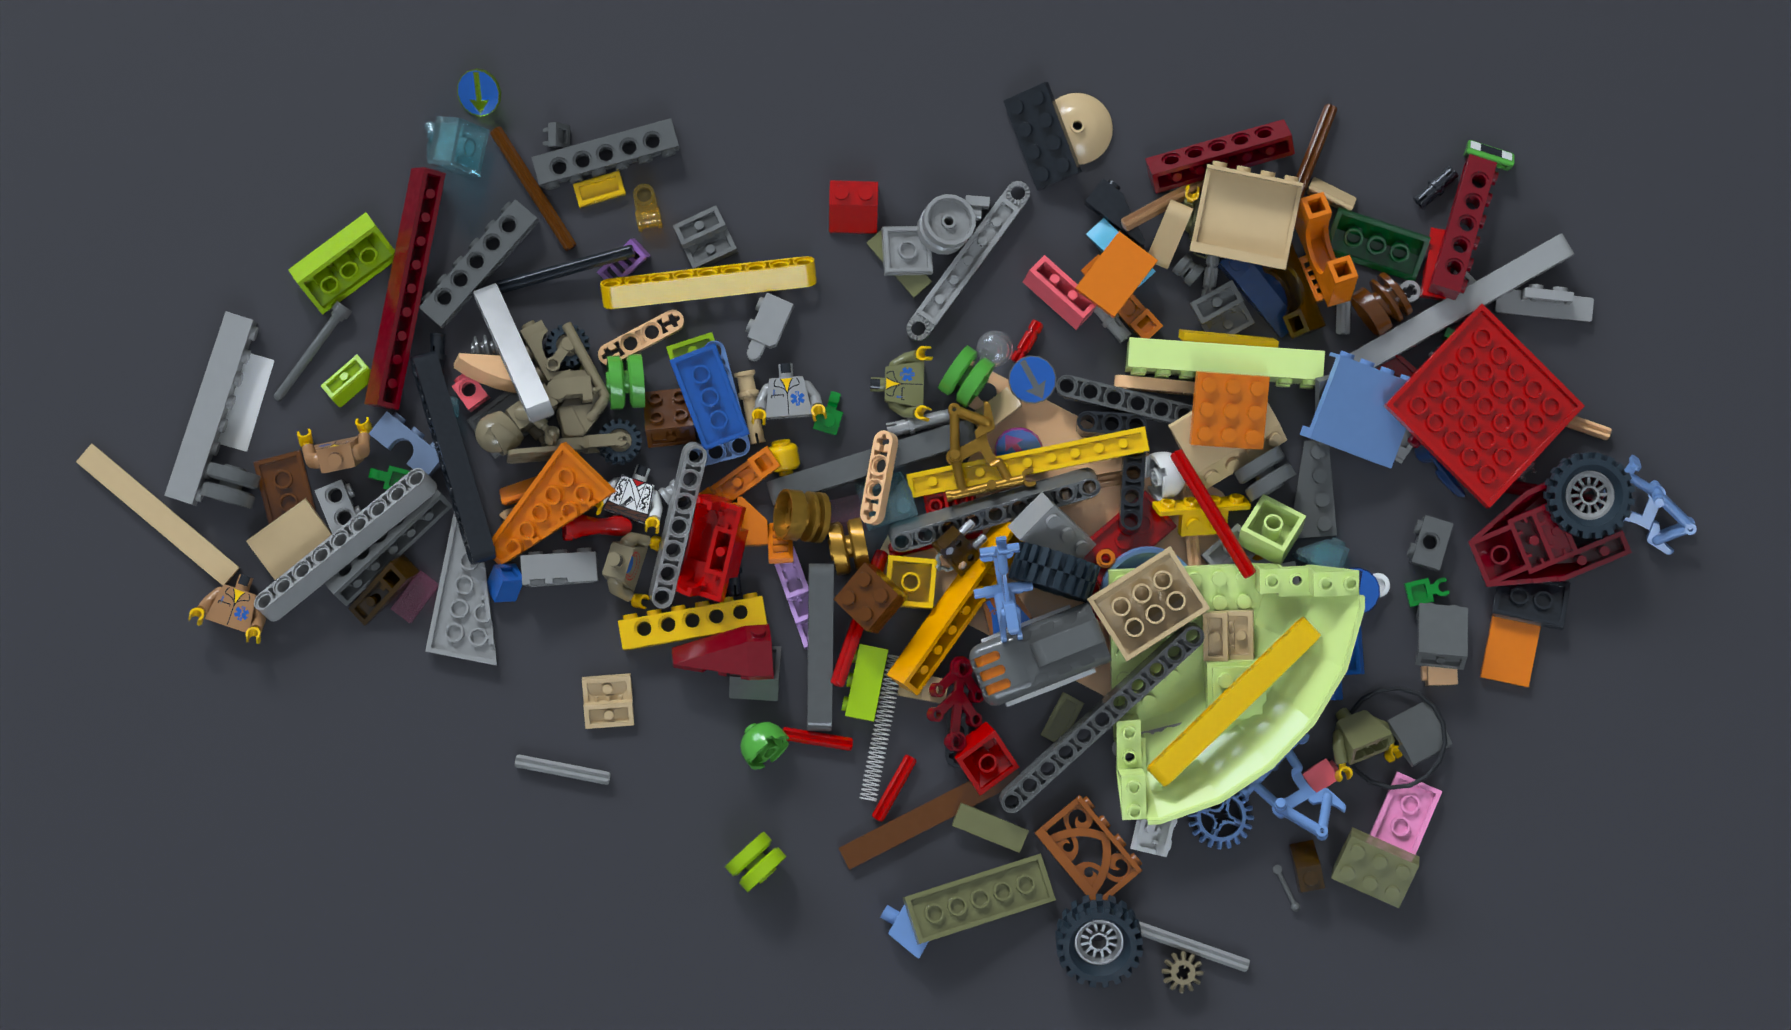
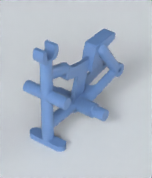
M1632 454L1629 458V464L1624 470L1626 473H1630L1632 477L1630 483L1646 492L1649 498L1643 514L1631 511L1630 517H1626L1624 521L1633 522L1648 529L1646 535L1647 542L1665 554L1671 555L1674 549L1666 542L1686 534H1695L1697 530L1695 520L1692 517H1688L1666 495L1665 489L1658 481L1653 480L1648 483L1634 474L1635 471L1639 472L1642 467L1639 458ZM1663 507L1678 523L1660 530L1659 522L1654 519L1658 508Z
M1006 536L996 537V546L979 548V558L982 562L994 561L997 585L973 590L975 599L994 598L1002 643L1007 642L1006 625L1010 635L1016 634L1017 640H1023L1021 610L1016 605L1015 594L1033 590L1031 582L1018 581L1007 583L1006 574L1009 571L1007 559L1011 558L1013 553L1020 552L1019 543L1006 544Z
M1307 733L1282 758L1283 760L1286 757L1293 768L1291 776L1299 789L1285 799H1277L1261 784L1272 771L1278 770L1279 764L1282 762L1281 760L1273 769L1238 793H1240L1242 799H1247L1255 791L1272 806V811L1278 818L1282 819L1285 817L1314 834L1318 840L1323 841L1328 837L1331 806L1345 813L1346 805L1328 788H1324L1316 793L1304 779L1301 773L1303 766L1293 749L1298 744H1305L1309 740L1310 735ZM1306 800L1312 805L1321 804L1319 822H1314L1293 808Z

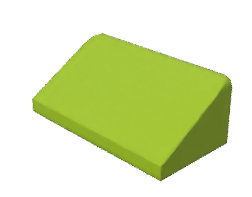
M357 354L326 380L321 387L338 407H342L368 385L371 369Z

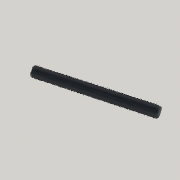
M626 245L497 281L496 284L502 294L629 259L635 256V251L632 245Z

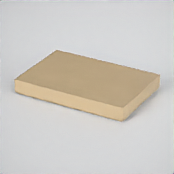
M305 498L247 539L246 542L274 580H276L330 537L332 533Z

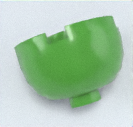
M771 722L753 723L745 729L740 748L746 763L751 769L757 770L764 768L763 763L768 759L774 762L784 753L789 745L786 741L789 737L783 729Z

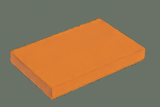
M1119 231L1075 287V290L1114 318L1158 260Z
M1492 616L1480 678L1529 687L1541 626Z

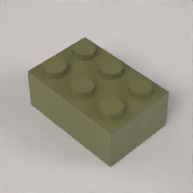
M1352 827L1332 868L1331 879L1399 908L1419 868V856Z

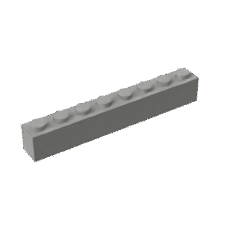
M225 311L164 496L197 506V503L202 501L204 497L200 495L202 485L205 479L210 478L206 475L208 464L212 461L213 455L217 456L221 443L218 442L220 433H224L227 428L228 419H226L228 409L232 410L235 404L236 396H233L236 386L239 387L243 379L241 370L243 364H247L249 361L251 350L248 349L251 340L255 341L259 328L256 327L257 322Z

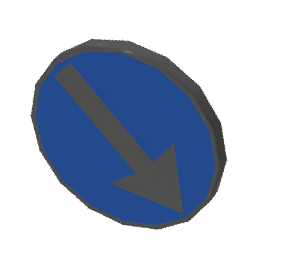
M1030 355L1019 359L1012 366L1009 372L1008 383L1011 392L1017 399L1025 403L1036 404L1045 401L1051 396L1056 387L1057 377L1053 366L1047 360L1040 356Z

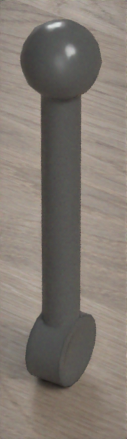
M1277 864L1273 866L1272 871L1278 875L1292 904L1291 910L1298 912L1300 904L1295 901L1282 874V867Z

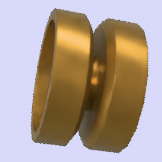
M861 517L848 520L849 535L844 536L843 527L840 522L830 523L828 530L830 539H828L831 559L835 562L837 576L850 573L849 558L854 557L857 570H859L864 562L870 564Z

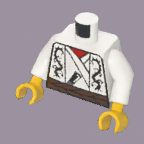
M637 464L632 477L622 474L620 477H614L608 483L617 492L595 505L598 508L596 515H599L603 508L605 511L645 524V532L648 531L649 527H655V534H658L663 506L660 493L655 490V486L646 483L650 469Z

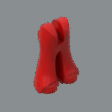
M582 514L562 527V537L565 541H572L573 539L594 534L625 536L631 532L632 523L628 518L621 515L595 518Z

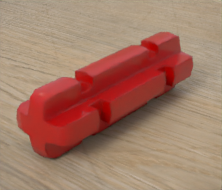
M1034 319L1031 321L1028 327L1029 330H1026L1017 346L1018 350H1015L1011 357L1014 363L1026 357L1025 355L1030 352L1037 339V334H1040L1043 329L1041 322Z

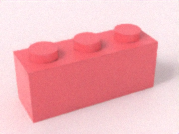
M1045 255L1028 271L1023 280V283L1075 330L1092 315L1097 307L1076 291L1075 287L1078 284Z

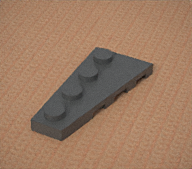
M1315 440L1303 442L1293 509L1306 515L1303 530L1297 539L1337 536L1330 448L1326 444L1319 446Z

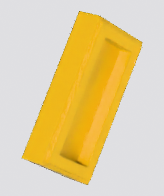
M619 171L573 184L580 208L626 195Z

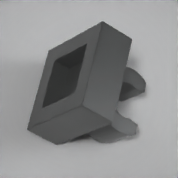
M551 122L548 123V127L543 129L544 133H548V141H544L543 145L556 149L570 146V125Z

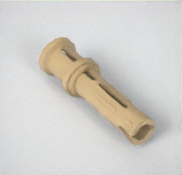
M755 370L734 373V378L738 380L740 392L738 393V398L743 400L747 426L750 432V445L757 444L756 433L758 434L759 443L766 442L761 419H755L754 424L751 422L755 400L759 394L754 381Z

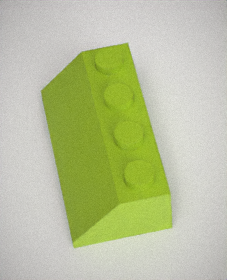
M365 212L288 270L323 315L333 307L336 301H342L392 264L395 250Z

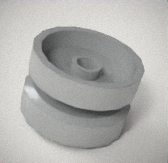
M944 194L935 197L926 206L918 220L917 233L921 243L928 250L936 254L949 255L961 249L971 237L976 226V216L972 206L965 199L957 195Z

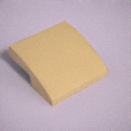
M1222 610L1203 613L1204 661L1254 660V610Z
M631 673L582 677L586 729L634 725Z

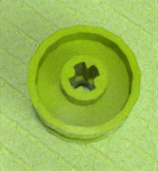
M764 831L725 866L732 876H737L745 868L748 870L739 882L747 893L758 883L761 884L777 870L776 866L787 857L779 847L774 848L767 855L763 853L772 843V839Z

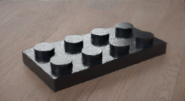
M1043 82L1003 101L1037 190H1042L1082 172L1048 82Z

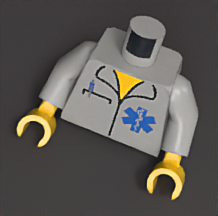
M792 363L778 364L779 378L769 379V383L762 386L756 397L751 422L754 424L755 419H762V425H765L766 419L812 417L813 421H816V415L823 414L826 419L827 414L821 395L810 381L804 380L803 376L794 377Z

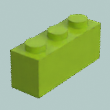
M859 644V649L856 650L852 663H856L854 673L849 672L846 686L851 687L849 697L844 696L841 709L846 711V717L874 722L888 649Z

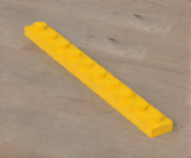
M1144 426L995 457L1003 459L1013 477L1022 475V472L1028 468H1032L1033 473H1028L1026 476L1148 452L1150 449ZM985 459L961 463L967 487L986 483L989 480L1002 479L997 468L991 467ZM952 465L906 474L911 499L957 489Z

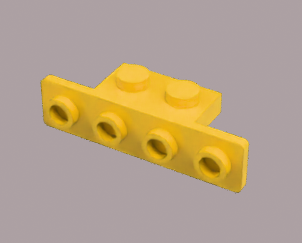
M1238 493L1222 497L1210 495L1227 523L1229 511L1251 509V503L1244 495ZM1185 497L1182 500L1165 498L1152 504L1153 509L1159 516L1179 515L1177 533L1181 537L1217 534L1195 497Z

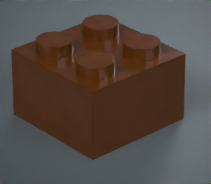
M864 562L833 600L867 632L878 634L907 600L908 596L879 568Z

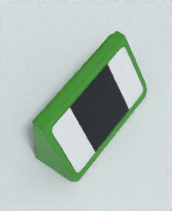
M1472 140L1467 142L1463 155L1465 158L1472 154L1497 162L1496 167L1508 171L1513 167V153Z

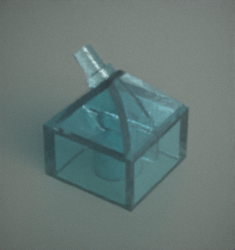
M437 116L435 123L432 121L425 124L429 139L427 143V163L457 175L480 177L489 129L456 117Z

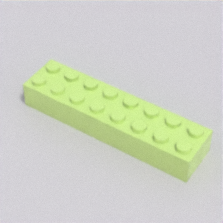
M1130 337L1127 342L1125 372H1131L1130 376L1145 377L1146 373L1155 374V378L1169 379V376L1177 375L1179 380L1188 381L1195 378L1196 371L1269 376V382H1276L1275 386L1290 387L1291 384H1300L1302 389H1314L1315 378L1324 375L1325 351Z

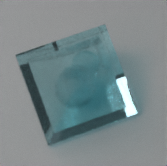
M902 471L892 475L884 520L879 525L874 526L866 523L868 531L918 516L912 491ZM866 481L855 484L860 505L862 504ZM879 483L873 487L872 493L874 496H878L881 493V485ZM871 500V503L878 504V501ZM875 511L869 513L871 517L876 515Z
M1333 537L1332 540L1326 539L1299 548L1292 553L1291 557L1308 565L1343 568L1350 549L1345 547V542Z

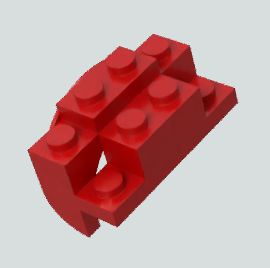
M711 493L697 496L689 540L675 589L677 592L689 597L701 596L717 602H724L729 578L738 577L749 531L742 528L746 507L733 504L731 499Z

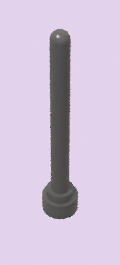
M336 301L331 308L333 311L330 313L332 315L275 392L274 398L277 401H281L338 323L340 321L343 322L344 319L347 320L352 314V311L340 302Z

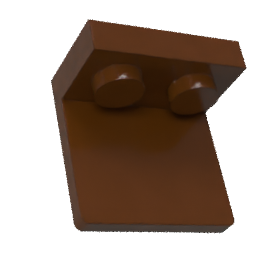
M680 388L645 392L644 420L648 448L696 442L695 426Z

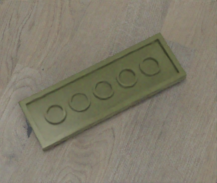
M1041 853L903 897L917 945L1056 900Z

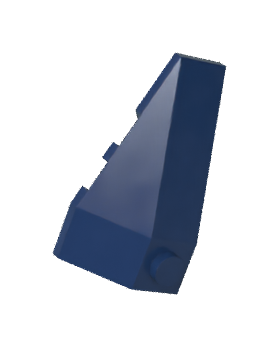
M1224 258L1217 267L1230 281L1233 280L1238 291L1279 338H1283L1289 332L1283 319L1287 310V298L1279 281L1272 275L1265 273L1261 265Z

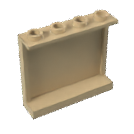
M1213 161L1212 165L1207 164L1189 251L1286 270L1303 183L1299 182V177L1285 175V178L1281 179L1276 178L1274 172L1261 170L1260 174L1251 173V168L1237 165L1235 170L1227 168L1228 163Z

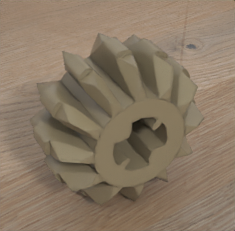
M1181 951L1180 960L1175 953H1172L1171 956L1174 962L1171 963L1167 959L1164 961L1166 965L1170 966V969L1161 970L1164 974H1170V976L1163 979L1164 983L1173 980L1170 989L1173 991L1179 984V993H1184V985H1187L1189 991H1193L1191 982L1193 981L1197 985L1201 983L1195 978V975L1202 976L1204 972L1200 970L1195 971V968L1200 967L1202 963L1197 961L1191 964L1195 959L1194 954H1191L1186 961L1185 951ZM1179 966L1183 968L1187 966L1189 970L1186 972L1187 977L1184 979L1181 976L1178 978L1176 975L1179 972Z

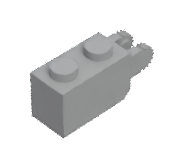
M766 293L765 298H759L755 308L758 311L755 320L750 319L745 332L749 333L747 336L748 340H751L748 346L749 349L746 352L751 362L759 360L766 347L769 349L777 347L793 311V303L770 293Z

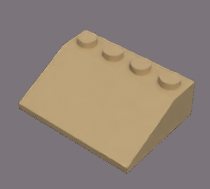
M1268 402L1263 450L1189 444L1192 411L1168 425L1179 449L1184 451L1206 489L1287 441L1282 427Z
M1171 546L1087 599L1126 661L1134 658L1210 609Z

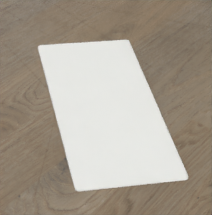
M251 354L248 363L243 364L241 370L243 379L239 387L236 386L233 396H236L235 404L232 410L228 409L226 419H228L227 428L224 433H220L218 439L221 445L242 451L248 450L274 360Z

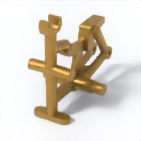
M983 401L984 416L960 407L957 403H952L948 407L950 415V450L947 452L946 460L952 465L957 489L945 491L947 502L986 492L993 493L996 490L1022 484L1026 487L1036 485V481L1027 482L1025 479L1028 473H1033L1032 468L1025 469L1022 475L1012 477L1003 459L996 458L993 454L986 434L995 429L991 406L988 401ZM959 418L979 425L975 430L976 439L960 447ZM981 451L986 462L991 467L997 468L1002 479L989 480L986 483L967 487L961 463L964 459Z

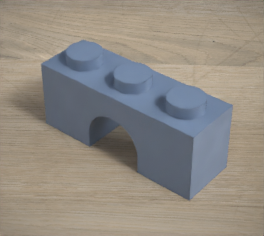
M386 411L369 432V435L390 451L400 441L411 442L414 452L407 465L412 469L421 468L432 477L440 467L434 443L432 442L430 445L423 440L425 435L417 428L413 427L410 430L404 425L406 420L397 412L391 415Z

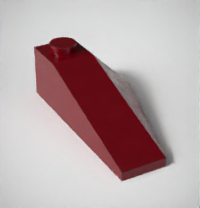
M769 624L742 626L672 647L673 668L704 672L706 670L717 671L720 676H727L728 673L741 675V679L744 680L773 679L774 676Z

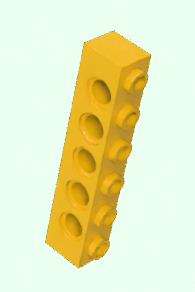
M757 592L744 594L743 599L735 601L733 597H725L724 602L710 605L709 601L695 603L694 608L686 609L685 605L671 607V612L662 613L661 609L647 611V616L638 617L637 613L623 615V620L618 621L624 651L712 636L747 625L768 624L763 596H758ZM744 606L747 608L748 613L744 619L735 618L734 610L736 607ZM714 610L723 612L724 617L720 623H713L710 620V614ZM691 614L698 615L700 620L699 624L694 628L688 627L686 624V619ZM667 618L675 621V628L670 632H666L662 628V623ZM647 622L651 625L649 635L641 636L639 634L638 627L641 623Z

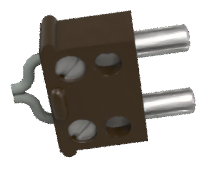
M971 519L959 530L952 525L936 542H932L933 548L938 552L936 555L937 565L935 567L938 571L945 570L949 572L954 570L960 576H964V572L979 559L980 554L977 550L988 538L986 535L981 534L972 544L966 539L965 535L975 526ZM940 556L948 563L950 568L940 566Z

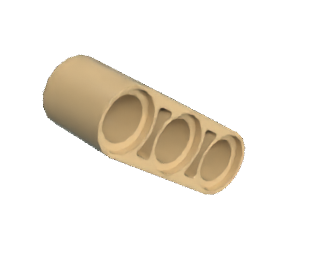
M1172 199L1170 200L1148 252L1158 260L1156 265L1168 269L1193 208Z

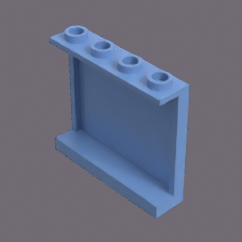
M1341 351L1340 354L1330 352L1329 356L1335 357V362L1310 428L1303 426L1300 435L1376 464L1392 468L1406 428L1383 405L1410 377L1401 374L1400 378L1394 376V370L1383 366L1378 370L1373 368L1375 363L1362 358L1360 362L1353 360L1355 355L1345 351Z

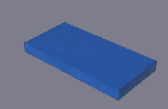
M715 343L669 360L705 450L750 434Z

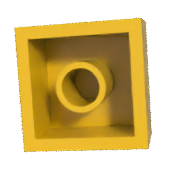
M888 555L887 577L908 596L901 607L933 610L936 559Z

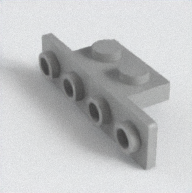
M1529 284V287H1525L1523 290H1513L1497 299L1495 305L1496 313L1591 322L1594 299L1574 296V292H1568L1566 287H1553V290L1543 289V285Z

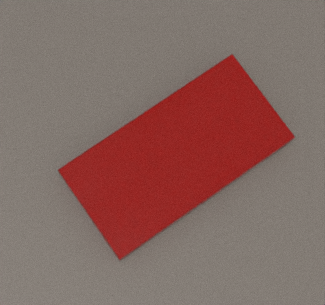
M1144 490L1143 515L1139 531L1134 535H1126L1121 532L1118 513L1090 537L1096 543V546L1083 559L1098 565L1096 555L1103 549L1111 550L1117 559L1123 553L1135 548L1154 547L1173 531L1177 525L1169 516H1159L1152 507L1155 500ZM1136 497L1131 503H1136L1138 501V497ZM1132 517L1124 519V523L1128 527L1137 525L1136 520ZM1105 555L1101 557V560L1104 563H1108L1110 561V559ZM1100 568L1096 581L1100 586L1108 568Z

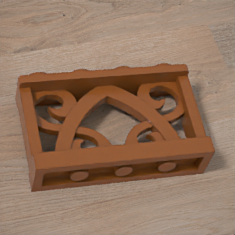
M1078 795L1036 830L1034 834L1083 893L1089 895L1090 900L1096 899V894H1098L1097 892L1106 877L1114 882H1118L1102 895L1103 900H1108L1109 895L1113 896L1142 872V869L1139 867L1142 865V862L1134 853L1131 855L1127 853L1124 849L1127 844L1118 834L1113 836L1108 830L1111 825L1104 816L1098 817L1093 812L1095 806L1087 796L1082 798ZM1076 809L1082 810L1086 815V821L1081 823L1076 817L1075 826L1077 828H1071L1069 824L1070 813ZM1063 817L1066 830L1049 835L1046 831ZM1092 820L1097 824V826L1102 830V832L1094 829H1089V827L1092 824ZM1076 836L1101 840L1103 852L1101 867L1093 862H1082L1076 866L1072 863L1078 853ZM1071 837L1073 850L1066 852L1063 849V845L1065 843L1070 844L1067 838ZM1110 841L1120 853L1111 855ZM1118 859L1125 861L1128 867L1127 873L1121 877H1115L1108 873L1109 867L1113 870H1120L1115 865ZM1087 867H1092L1098 870L1099 873L1097 875L1093 872L1091 877H1086L1084 870Z

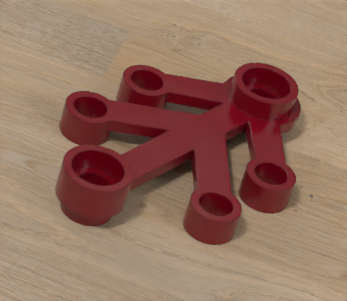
M964 656L955 657L950 663V672L939 683H932L929 687V693L932 697H943L946 689L954 682V690L937 707H931L927 711L929 721L940 722L944 714L952 707L950 733L944 738V745L950 751H962L966 746V737L960 732L962 709L967 715L966 724L969 727H979L982 723L981 714L976 712L970 702L980 703L984 698L981 689L971 676L973 668L970 660ZM964 684L969 690L968 698L964 693Z

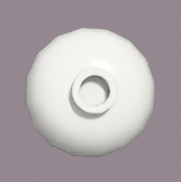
M1155 452L1145 458V479L1150 476L1152 486L1147 487L1153 498L1157 501L1177 496L1185 485L1183 477L1170 457L1172 454L1170 452Z

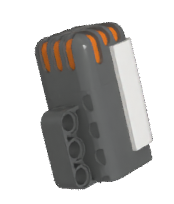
M1089 602L1072 608L1068 605L1021 623L1023 640H1017L1016 634L1010 635L1007 629V642H1001L1000 632L983 638L981 643L974 646L969 654L974 675L986 703L991 706L1006 704V707L1096 673L1095 668L1112 661L1105 643L1106 640Z

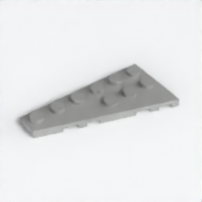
M453 513L425 652L498 666L485 562L476 565L470 564L455 513Z

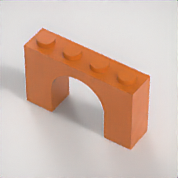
M1320 192L1300 199L1295 229L1327 307H1331L1351 300L1358 274L1350 255L1338 259L1334 255L1328 230L1332 211L1324 192Z

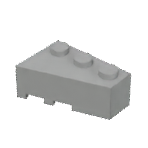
M1043 492L1007 526L1020 541L1047 547L1081 559L1096 546V543Z
M578 548L575 553H567L566 549L553 550V554H543V551L528 552V555H520L522 585L527 588L599 582L598 555L596 551L592 552L591 548Z

